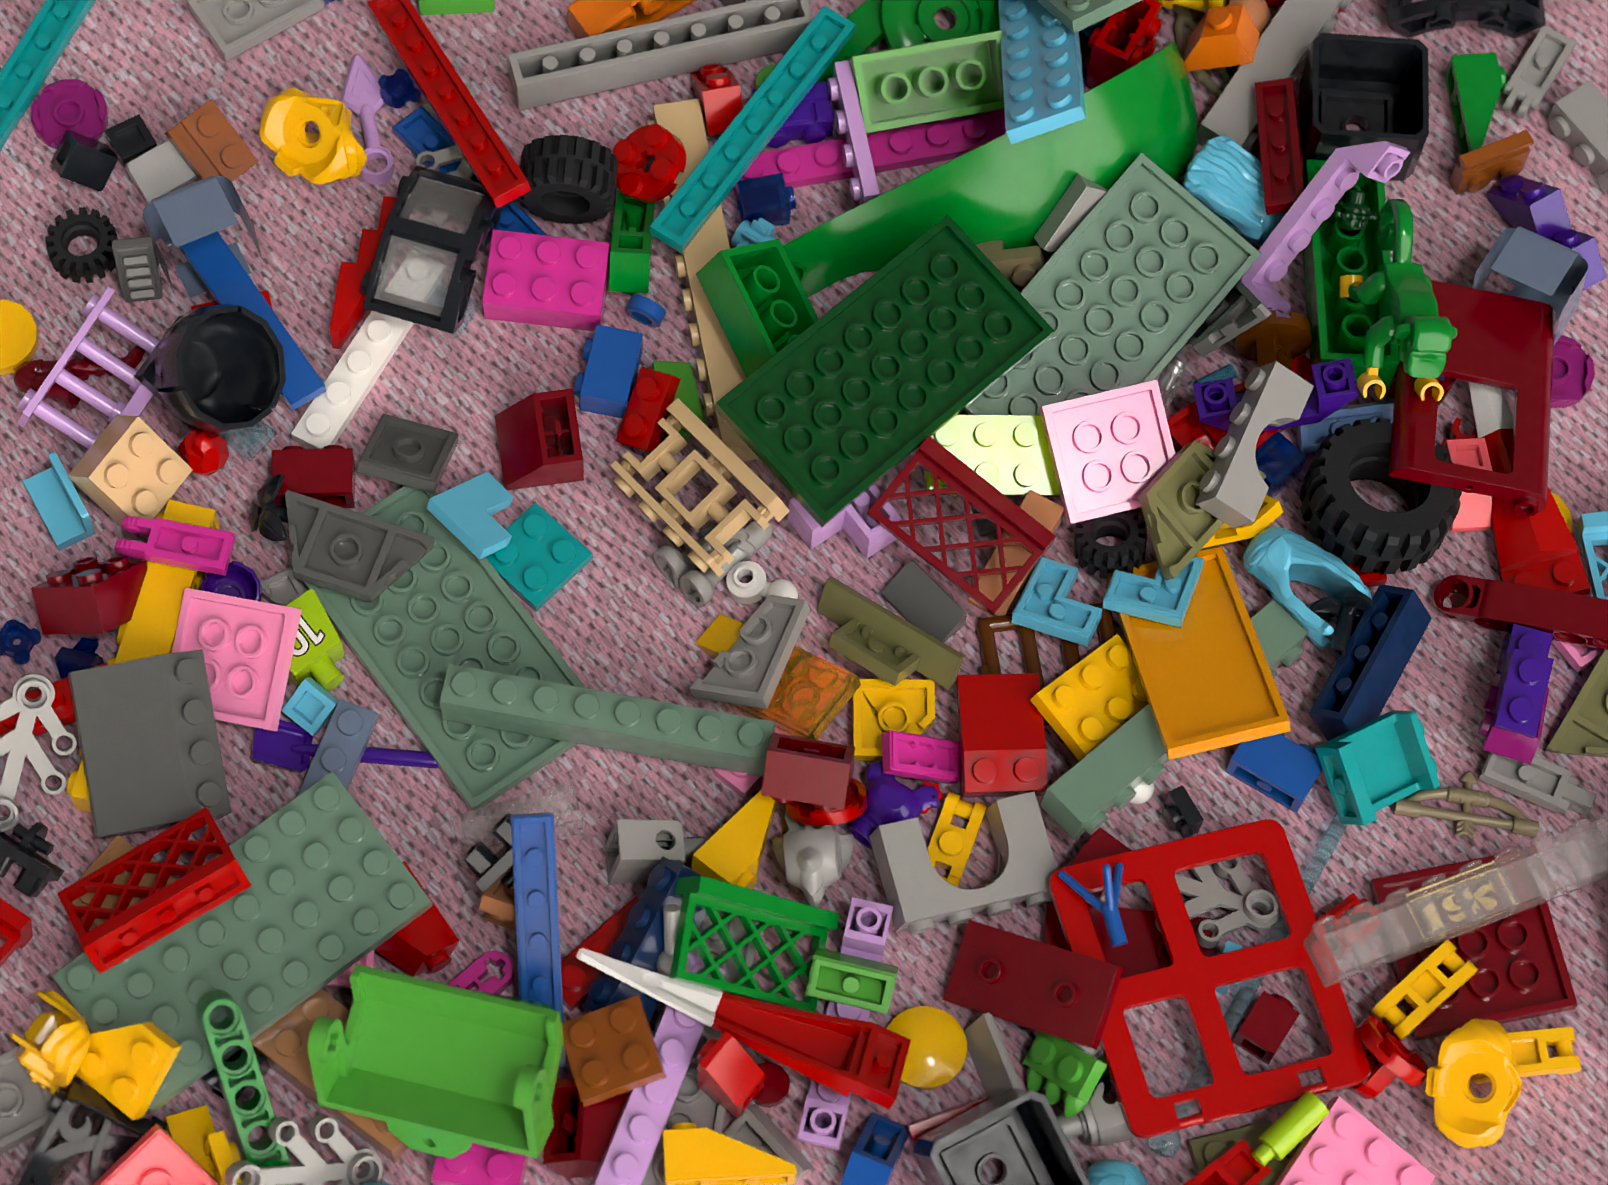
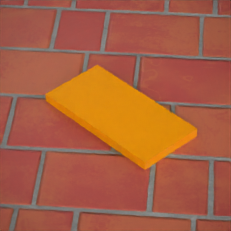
M1222 546L1202 550L1195 555V557L1204 559V566L1181 628L1117 612L1169 760L1290 731L1288 714ZM1159 562L1143 564L1139 569L1134 567L1132 574L1154 579ZM1107 573V587L1109 586L1113 573Z

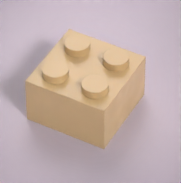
M116 415L67 476L121 527L125 516L153 520L193 469L140 417Z

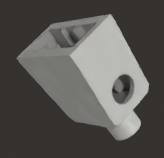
M617 819L605 844L608 885L648 882L651 871L659 864L662 856L680 864L692 862L693 854L705 843L704 838L683 837L682 824L678 820Z

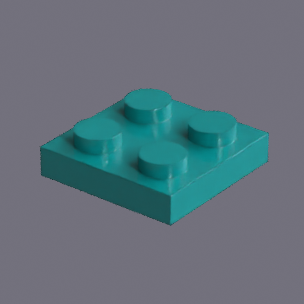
M536 502L506 529L512 535L509 545L486 556L507 586L535 612L593 559V553Z

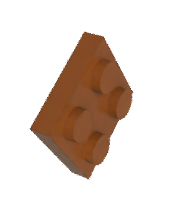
M639 995L561 1023L563 1045L581 1102L585 1107L666 1078Z

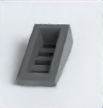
M144 236L112 241V249L124 301L129 303L161 299L163 297L162 276L152 237Z

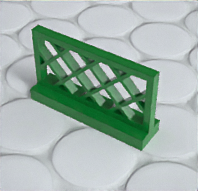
M705 876L678 878L675 895L682 896L683 898L669 978L757 1001L816 1013L818 998L805 995L816 948L826 949L828 931L837 930L839 913ZM695 906L704 908L712 922L701 933H699L693 922ZM733 917L740 919L747 932L736 942L733 941L725 926ZM769 926L774 928L781 941L771 951L767 949L760 936V933ZM717 931L726 950L716 958H713L704 940ZM803 935L813 938L811 954L804 961L794 944ZM749 941H752L761 959L748 968L739 949ZM696 948L705 966L696 973L685 971L687 955L692 949ZM786 950L795 968L783 977L774 958ZM729 957H731L740 973L730 983L726 982L718 968ZM764 966L775 983L765 992L760 990L753 977ZM798 975H800L805 984L803 1001L795 1000L787 985Z

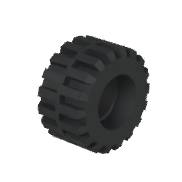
M549 135L544 136V138H536L524 146L520 161V170L528 180L532 191L518 197L517 200L520 201V205L524 209L529 210V213L542 217L545 220L573 224L597 221V219L606 217L608 212H611L613 209L618 169L617 158L611 153L609 148L600 145L599 142L580 136Z

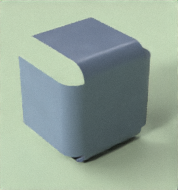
M209 176L152 199L151 203L143 210L144 221L148 234L152 237L158 262L172 290L173 287L165 260L156 244V241L160 238L163 239L166 248L173 245L177 248L239 223L234 214L237 213L241 217L261 256L254 225L232 181L227 177ZM237 243L228 245L246 273H252ZM188 261L175 266L190 298L208 291Z
M1521 226L1508 228L1502 231L1476 271L1473 288L1481 290L1494 270L1507 276V279L1514 286L1513 290L1500 294L1549 304L1555 311V323L1560 317L1554 341L1555 345L1578 308L1588 271V263L1580 256L1581 253ZM1572 286H1574V288H1575V291H1574L1573 294H1572Z

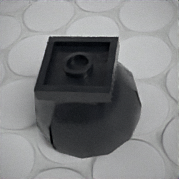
M233 304L200 306L186 315L179 316L166 329L161 341L134 375L171 411L174 417L180 419L189 428H197L209 433L235 432L252 428L273 412L271 409L277 406L286 382L283 346L268 322L245 307Z

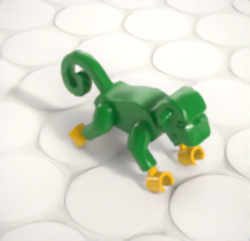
M1390 199L1383 205L1380 211L1376 234L1379 247L1382 250L1393 251V262L1380 265L1378 271L1371 274L1365 281L1364 276L1361 275L1340 276V298L1350 297L1352 300L1365 305H1373L1378 302L1381 319L1371 326L1365 335L1363 366L1367 368L1366 372L1358 377L1357 387L1364 398H1366L1368 387L1371 384H1375L1376 396L1379 399L1384 397L1386 386L1378 376V370L1383 368L1385 345L1389 343L1390 345L1400 346L1399 359L1403 362L1404 371L1411 377L1417 378L1414 383V389L1421 400L1424 401L1425 390L1433 386L1432 397L1436 401H1440L1444 390L1436 378L1441 375L1446 364L1445 352L1451 349L1452 339L1458 335L1457 328L1451 325L1447 317L1439 316L1430 277L1424 274L1422 265L1411 262L1413 216L1409 204L1404 199Z

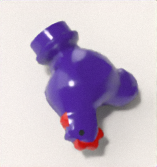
M882 760L873 761L868 766L865 774V779L868 783L866 813L854 819L847 829L859 843L873 849L869 836L878 826L917 818L920 814H926L931 808H938V801L942 799L943 793L939 790L937 783L932 784L928 781L923 782L922 787L911 790L898 782L895 775L883 773Z

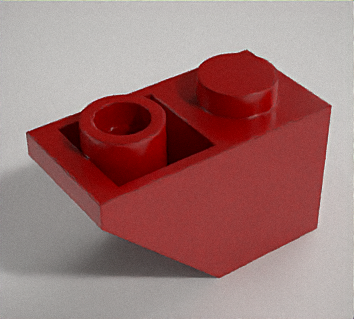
M708 64L700 67V72L690 73L695 97L699 99L705 131L708 136L723 134L743 109L740 84L728 67L722 68L721 64Z
M725 1031L718 1041L712 1037L697 1055V1058L700 1060L696 1068L698 1070L697 1087L738 1118L763 1088L765 1074L736 1039Z

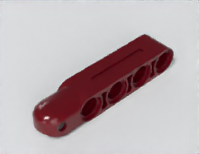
M1458 574L1444 578L1434 591V601L1437 609L1446 617L1474 622L1485 628L1508 632L1513 624H1518L1553 634L1552 640L1608 650L1607 599ZM1446 597L1450 598L1452 608L1443 606V601Z

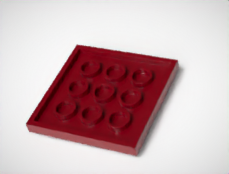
M1531 848L1375 878L1370 882L1369 885L1379 914L1397 984L1447 939L1457 948L1455 952L1465 963L1470 961L1478 969L1463 986L1456 990L1412 1032L1414 1041L1448 1035L1464 1026L1471 1019L1493 1020L1504 1024L1574 1010L1577 1007L1576 996ZM1493 872L1511 910L1423 944L1405 906ZM1492 875L1407 907L1424 942L1509 909ZM1489 884L1494 895L1486 893L1479 899L1493 901L1495 908L1490 912H1484L1479 904L1469 897L1468 891L1473 896L1479 888L1488 887ZM1461 895L1465 900L1464 905H1455V900L1458 897L1451 898L1450 903L1455 908L1469 911L1473 918L1470 919L1467 914L1460 923H1449L1446 917H1454L1463 911L1445 913L1440 907L1441 902L1448 897ZM1433 909L1430 912L1438 928L1442 930L1426 936L1429 933L1417 910ZM1444 964L1437 967L1448 979L1453 975ZM1402 999L1406 1015L1408 1016L1414 1009L1405 999Z

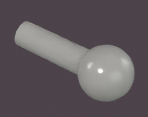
M668 904L663 908L664 951L659 955L656 964L658 973L670 977L681 907L677 904ZM687 955L685 971L689 972L690 960Z

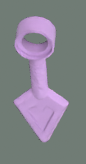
M355 54L352 58L340 101L344 102L345 106L359 115L361 119L366 148L364 151L367 155V161L360 174L367 183L381 185L392 178L394 174V161L391 152L380 144L375 114L388 100L390 94L360 54ZM372 159H382L387 163L386 168L379 172L368 170L366 165Z

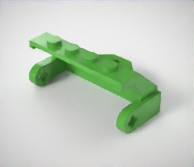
M356 964L350 975L354 1000L345 1032L339 1019L319 1016L314 1022L309 1035L308 1056L318 1105L386 1121L388 1130L410 1149L449 1159L470 1150L473 1143L538 1159L554 1126L551 1104L563 1046L560 1011L530 1005L523 1001H513L491 996L480 991L474 992L442 982H431L414 978L399 972L393 973Z

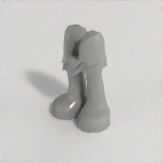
M751 518L723 545L735 560L730 564L726 562L721 567L725 573L720 577L710 568L704 573L701 570H696L698 567L687 556L692 551L690 548L679 552L670 545H664L653 553V558L664 577L676 589L681 586L683 595L688 601L696 606L704 607L713 598L714 587L738 562L749 561L770 539L774 527L768 521L770 526L764 531L755 521L752 522L753 519ZM716 521L710 522L707 527L699 532L702 538L697 543L708 554L712 553L714 549L704 537L718 525Z

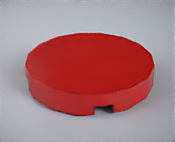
M852 778L844 809L822 810L814 807L813 804L794 801L785 803L786 813L793 820L807 825H839L850 822L861 816L867 809L866 787L858 780Z

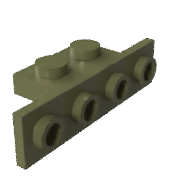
M830 576L827 578L817 612L841 625L839 629L832 633L829 647L841 653L847 660L856 662L874 673L879 679L889 682L894 686L914 671H918L948 690L954 687L964 658L962 653L834 577Z

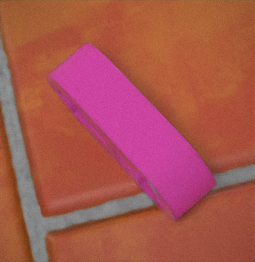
M496 950L488 951L448 985L466 990L476 987L475 991L500 995L513 981V963L509 956L503 952ZM491 963L494 967L500 964L504 965L502 968L503 978L499 980L497 977L492 976L485 983H481L488 974L486 967L488 964Z

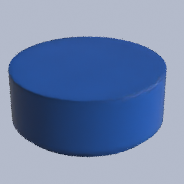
M636 294L630 297L625 307L626 313L632 319L653 328L659 327L666 315L665 309L658 303Z

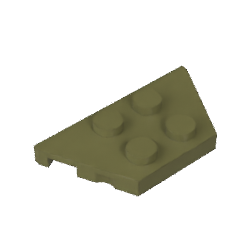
M1196 441L1186 443L1138 495L1159 566L1166 580L1176 578L1224 524L1223 521L1195 504L1201 492L1199 489L1200 481L1206 472L1212 468L1216 458L1210 447ZM1259 470V473L1264 480L1266 478V475L1264 474V472Z
M1603 650L1545 750L1550 753L1608 758V650Z

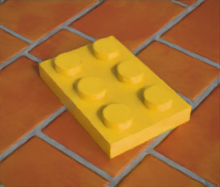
M1118 633L1030 699L1079 761L1149 704L1130 649Z

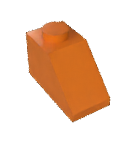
M1244 4L1207 10L1187 41L1183 56L1187 72L1253 64L1260 33Z

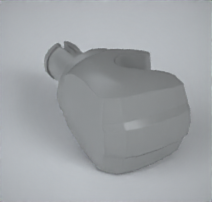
M1103 1082L1098 1084L1090 1101L1078 1114L1071 1118L1065 1117V1114L1056 1116L1068 1140L1083 1136L1091 1146L1097 1144L1104 1146L1136 1138L1127 1127L1119 1100L1114 1104H1108L1104 1101Z

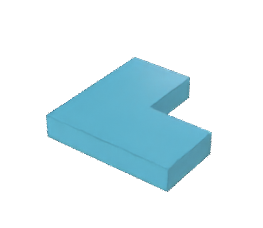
M488 472L480 474L429 499L426 509L479 560L507 547L510 543L512 535L491 515L510 507L514 496Z
M1041 556L1012 613L1011 623L1088 647L1101 620L1102 609L1068 598L1078 577V568Z
M1194 556L1176 578L1166 580L1163 577L1160 566L1154 579L1114 570L1103 599V608L1181 628L1202 573L1204 559Z

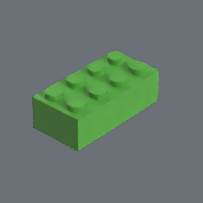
M992 30L846 56L845 61L850 60L866 133L1004 109L1001 57L1002 30Z

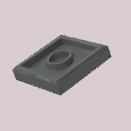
M382 414L358 461L357 473L434 493L457 447L459 434Z

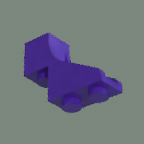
M1512 175L1502 179L1499 182V186L1486 192L1488 200L1495 210L1514 228L1521 226L1581 253L1580 256L1588 263V271L1582 291L1607 278L1595 237L1572 229L1560 188L1530 180L1520 175ZM1572 286V294H1573L1574 291H1575L1574 286Z
M1513 624L1505 635L1496 673L1501 676L1493 722L1494 728L1535 738L1554 659L1548 657L1553 634Z

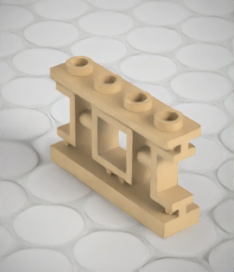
M677 397L666 408L671 416L666 420L662 417L657 422L669 436L641 463L629 451L623 455L625 460L621 464L614 460L610 467L618 474V477L613 481L629 498L636 493L643 500L637 506L654 523L661 518L667 524L662 531L678 548L685 543L692 550L687 556L703 573L710 568L720 577L725 573L721 567L726 562L730 564L735 560L723 545L751 518L765 531L770 526L768 521L772 517L779 522L790 510ZM681 428H684L710 454L707 459L696 449L681 463L674 458L688 444L678 433ZM662 468L668 473L655 487L657 492L665 499L659 504L632 477L636 472L647 482ZM703 469L718 485L689 512L674 495ZM731 477L760 504L757 509L746 499L731 512L724 507L737 494V491L728 482ZM711 518L718 523L704 537L714 549L712 553L708 554L681 527L685 521L696 532Z

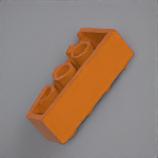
M574 0L567 7L568 27L577 39L662 21L698 0Z

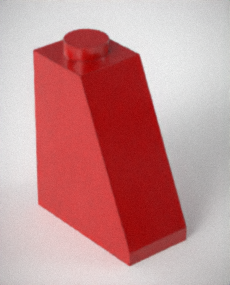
M403 861L402 863L404 864V866L408 869V871L411 873V875L414 877V879L417 881L420 887L427 894V892L425 891L421 883L418 881V879L416 878L408 864L405 861ZM433 901L432 907L374 949L412 977L427 970L430 973H436L446 967L452 960L450 955L460 941Z

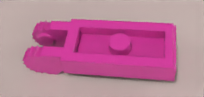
M125 516L123 518L121 527L125 531L141 536H149L147 543L128 539L117 540L114 550L119 554L135 559L145 558L146 561L226 576L236 540L234 533L155 517L154 520L136 518L134 516Z

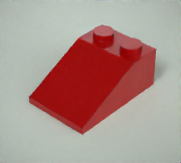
M1039 673L957 675L961 798L1011 797L1035 791L1036 796H1043L1046 793L1048 781L1043 716L1030 701L1040 691Z

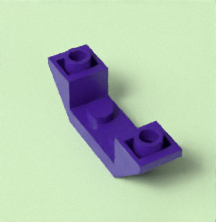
M1351 358L1312 364L1311 381L1309 383L1314 387L1300 419L1279 427L1267 425L1262 432L1319 423L1355 399L1359 391ZM1232 378L1193 384L1199 421L1228 431L1232 423L1229 420L1230 414L1234 407L1241 402L1245 392L1235 393Z

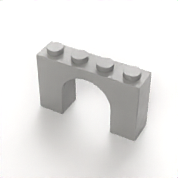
M1035 791L995 800L986 809V815L997 849L998 868L992 883L979 889L956 887L945 881L936 872L928 855L918 817L881 825L873 831L869 838L888 905L893 906L892 920L896 932L909 929L910 934L914 935L934 929V923L948 920L951 926L968 922V920H973V914L987 911L989 916H997L1012 911V905L1026 902L1027 907H1036L1052 901L1048 882L1052 873L1057 870Z

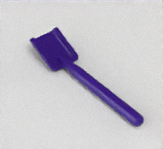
M279 720L277 731L255 727L250 759L297 772H304L309 767L310 757L315 756L320 744H312L313 736L298 724ZM366 747L360 763L439 768L427 751Z

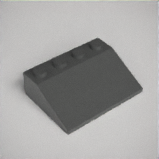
M203 649L161 654L68 673L96 838L169 828L205 807L208 808L215 821L231 813Z

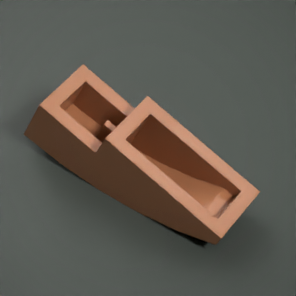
M1031 489L1020 505L1021 509L1053 534L1061 524L1065 511L1064 507ZM1006 533L1002 536V539L1011 538ZM1019 544L1003 546L1005 567L1022 566L1032 555ZM996 546L984 569L1000 568L998 546ZM1038 561L994 615L971 597H969L968 603L992 616L1007 615L1033 573ZM1016 573L1006 574L1007 584L1010 582V580L1014 577ZM1001 574L980 576L978 579L979 591L993 602L1003 590Z

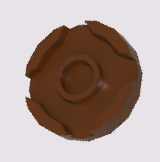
M1269 310L1272 314L1268 318L1234 338V348L1237 353L1248 360L1258 361V367L1277 361L1292 371L1291 359L1304 354L1312 345V325L1306 317L1299 313L1290 312V318L1276 317V310Z

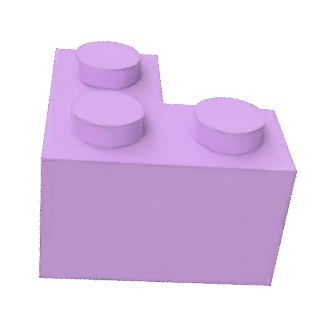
M875 484L824 527H821L795 497L789 500L788 509L790 512L788 513L787 520L810 550L842 529L866 559L897 540L896 537L867 515L868 510L882 495ZM887 502L880 512L892 522L902 521L899 514Z

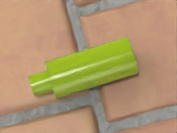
M1307 1091L1258 1137L1261 1145L1252 1153L1253 1158L1263 1167L1273 1157L1281 1161L1329 1115L1327 1107L1316 1095Z

